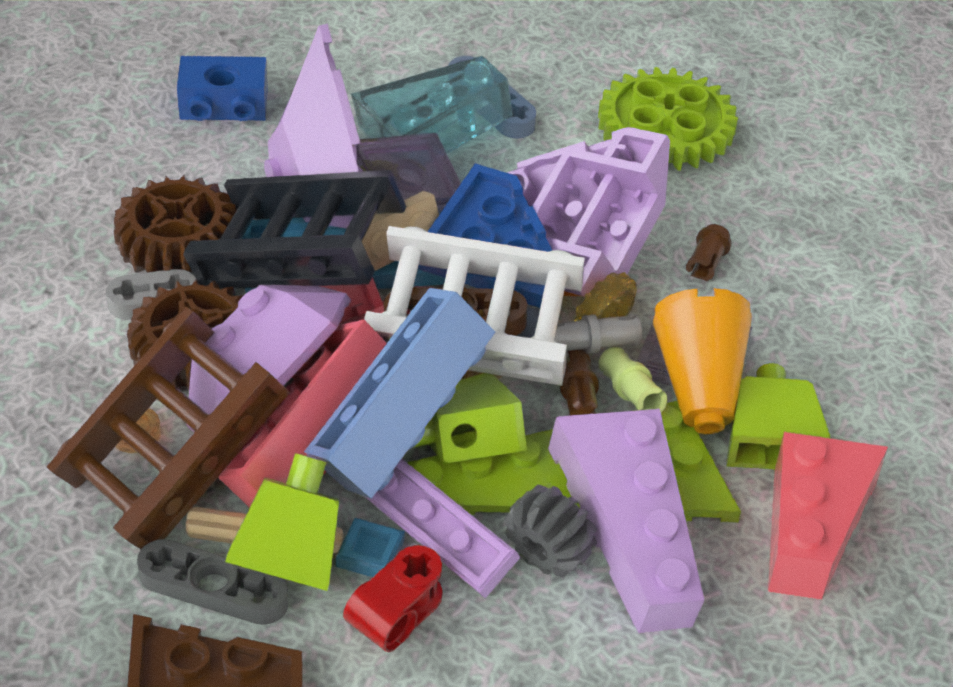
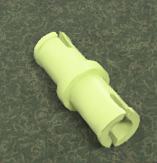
M611 347L602 353L598 361L599 369L610 378L612 387L619 397L623 400L631 401L637 410L660 409V412L664 410L667 404V395L652 381V375L646 366L630 359L628 354L620 347Z

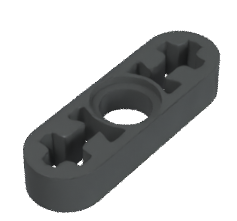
M167 539L148 543L138 554L137 565L140 581L145 588L152 592L259 625L278 621L285 615L288 609V586L285 579L227 563L224 556ZM165 560L172 561L173 567L165 566L161 572L154 571L153 565L161 566ZM182 574L187 575L186 581H182ZM211 574L224 576L228 580L227 584L217 591H206L198 586L202 578ZM239 582L244 583V589L238 588ZM265 591L272 592L273 598L266 597L262 604L254 602V597H261Z

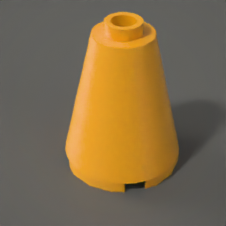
M714 288V296L698 297L697 289H688L671 294L658 302L654 308L653 326L683 421L686 425L694 427V430L698 433H719L735 417L752 322L750 302L741 294Z

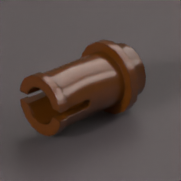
M710 224L699 230L696 236L697 246L686 264V271L691 272L697 263L690 276L705 281L713 278L721 257L728 254L732 247L730 233L725 227L718 224Z

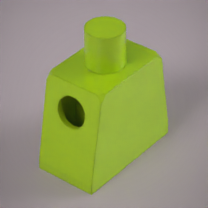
M767 363L760 366L756 371V377L746 376L742 378L735 417L732 423L726 459L727 467L775 470L784 432L831 438L813 384L808 380L786 379L784 367L776 363Z
M483 373L460 380L455 386L456 390L452 399L437 410L425 426L422 439L413 447L429 445L440 460L445 463L527 450L522 402L493 374Z
M295 453L286 483L264 478L228 550L225 562L327 591L330 583L339 500L337 498L318 493L327 462Z

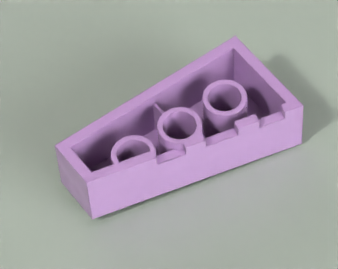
M660 409L556 417L548 450L555 464H560L568 480L566 486L570 495L574 498V503H579L582 509L587 510L586 518L593 522L597 528L594 534L597 541L595 546L596 548H601L611 568L609 571L611 579L638 633L692 627L704 603V596Z

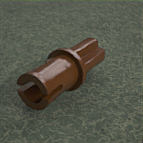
M583 349L568 351L570 361L568 362L566 356V369L563 384L560 386V392L567 400L569 415L596 414L595 409L598 407L596 395L599 390V381L596 374L591 370L590 356Z

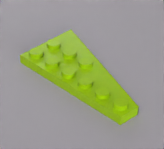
M668 402L661 412L686 521H692L693 517L720 518V522L739 523L741 510L700 435L694 430V427L684 423L678 402ZM553 429L525 435L527 450L453 463L442 462L437 455L407 462L472 516L476 512L509 513L510 507L527 491H531L538 484L548 489L555 486L559 488L563 496L571 497L566 486L568 480L560 464H555L548 450Z

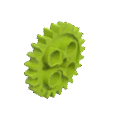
M654 67L653 74L648 75L644 70L638 69L637 78L625 73L623 74L622 82L613 80L610 90L604 89L603 98L599 103L598 128L599 130H604V141L612 139V132L626 127L667 135L670 140L668 163H673L674 167L680 171L683 162H688L692 167L698 168L700 158L706 162L713 163L715 154L722 156L725 154L726 146H732L733 137L736 132L738 117L735 115L737 107L730 105V95H720V85L708 87V78L703 77L696 81L692 79V71H688L683 76L677 75L676 68L672 67L668 74H663L658 67Z

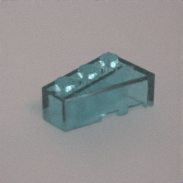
M484 56L351 93L359 129L405 176L423 169L513 116L508 78Z

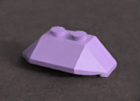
M259 285L240 299L238 308L222 324L212 328L215 333L208 339L206 344L243 374L257 362L284 386L337 329L344 315V309L349 305L351 299L344 292L321 286ZM192 360L189 398L207 414H211L230 390ZM187 425V427L191 431L195 432L190 426Z

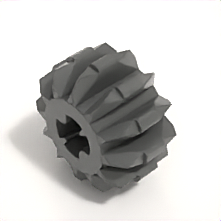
M536 485L510 507V512L504 518L507 526L505 534L508 539L516 544L515 551L527 558L528 565L532 563L537 565L542 573L546 575L553 573L564 578L570 571H574L592 554L591 550L597 544L594 536L597 528L593 522L586 518L587 510L579 508L574 503L573 496L569 498L563 496L559 488L555 486L548 489L545 486Z

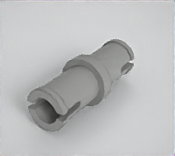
M595 314L584 315L580 321L559 322L554 341L567 344V351L584 349L586 354L598 353L602 347L640 345L642 326L640 319L637 318V314L598 319Z

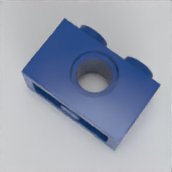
M180 57L177 81L180 120L266 121L268 95L266 57Z

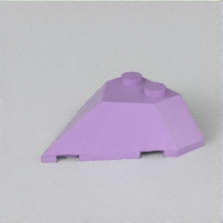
M328 24L318 26L292 95L278 126L268 140L269 159L264 162L266 177L363 172L357 165L356 145L360 143L342 74L340 69L336 70L334 59L330 53L329 43L332 42ZM354 215L334 216L329 226L347 228ZM312 217L302 218L305 220V222H309Z
M626 127L612 132V139L590 146L585 141L518 162L516 170L506 172L518 177L523 187V195L529 206H533L544 226L546 238L552 250H562L573 256L584 258L582 290L565 289L564 291L586 296L624 281L665 206L670 140L667 135Z

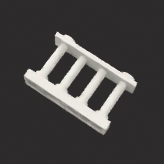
M388 227L389 260L399 261L387 311L382 313L366 311L364 318L386 343L407 318L406 313L419 265L447 269L443 290L457 292L460 296H462L467 273L496 277L486 323L496 333L487 343L486 351L480 361L468 370L562 386L566 369L567 344L556 343L554 338L564 290H582L583 257L573 256L562 250L546 252L429 233L419 227ZM516 281L545 285L535 335L531 338L507 335L505 333Z

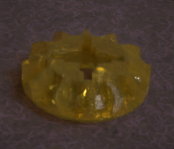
M612 272L606 276L603 282H595L594 288L589 293L584 294L585 299L583 303L576 307L575 312L577 316L574 321H580L582 316L595 314L598 319L628 316L634 305L637 293L635 280L625 272L619 274Z

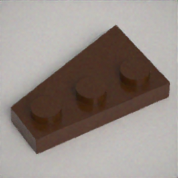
M133 614L127 687H303L302 651L236 637L229 642L202 636L200 628L181 624L177 631L153 625L151 617Z

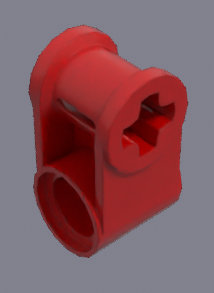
M414 545L404 548L373 578L364 582L353 592L344 608V620L385 652L390 653L394 651L442 602L443 590L438 581L442 573L440 556L427 546Z

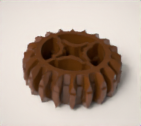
M184 174L179 180H170L167 176H165L163 182L159 183L148 180L145 189L133 187L131 196L121 198V206L115 210L114 217L115 229L113 232L115 244L118 245V251H120L124 263H131L135 273L145 269L146 272L177 269L185 270L192 274V270L183 255L189 242L220 240L236 212V205L232 203L228 193L220 191L218 184L206 185L203 177L195 181H188Z
M195 279L192 285L182 286L176 281L174 289L171 290L158 287L155 297H143L141 308L133 309L131 323L128 324V347L133 364L136 365L162 335L166 325L177 318L186 306L212 329L222 324L238 308V303L244 295L237 296L233 286L220 290L216 280L207 286L200 285L198 280ZM192 359L171 382L176 388L180 389L181 386H186L189 390Z

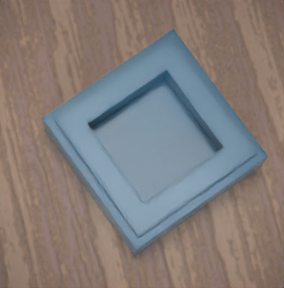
M354 518L336 556V567L374 577L400 552L405 541V531Z

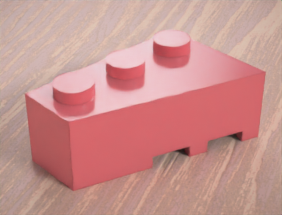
M784 432L774 472L768 592L822 600L844 554L848 541L877 484L887 452V446Z

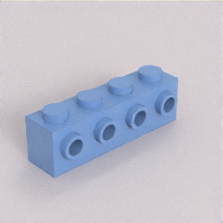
M429 288L304 452L309 457L327 462L325 471L346 490L372 499L376 492L382 490L390 482L394 473L393 469L405 453L422 439L425 426L437 410L452 399L456 390L455 386L466 371L480 361L486 351L487 343L496 332L457 292Z

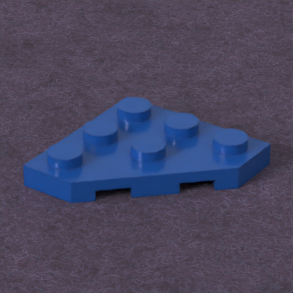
M476 163L428 230L429 233L546 252L553 251L546 238V230L533 206H529L523 195V187L518 177ZM424 265L418 266L419 270L446 278L447 269ZM467 273L465 284L475 288L494 289L496 277ZM516 281L514 290L525 297L527 304L538 308L541 307L545 285Z

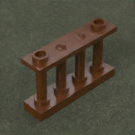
M187 306L177 318L166 325L157 341L74 436L62 444L57 455L46 466L53 474L74 488H78L86 480L93 484L124 512L113 529L140 550L148 543L165 539L290 394L271 373L257 362L243 374L208 346L206 342L215 332ZM191 359L230 390L211 414H207L171 383ZM156 399L195 431L176 455L170 453L136 423ZM122 439L159 471L158 476L139 497L101 464Z

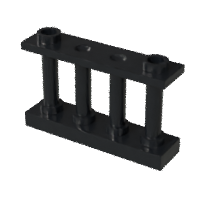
M391 170L227 179L224 187L232 203L236 205V212L220 240L190 241L183 255L199 284L204 286L209 285L214 280H216L219 288L233 286V288H255L259 285L327 286L369 284L375 269L362 241L376 214L404 213L407 206ZM354 215L344 235H324L334 216ZM312 217L302 236L283 237L293 218ZM270 219L260 238L242 239L252 220Z

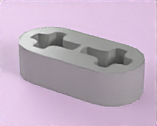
M177 269L117 277L106 288L108 309L117 318L131 320L133 309L141 308L143 297H155L158 287L171 290L174 289L176 281L182 286L192 285L196 278L188 271ZM133 295L134 299L124 300V296Z

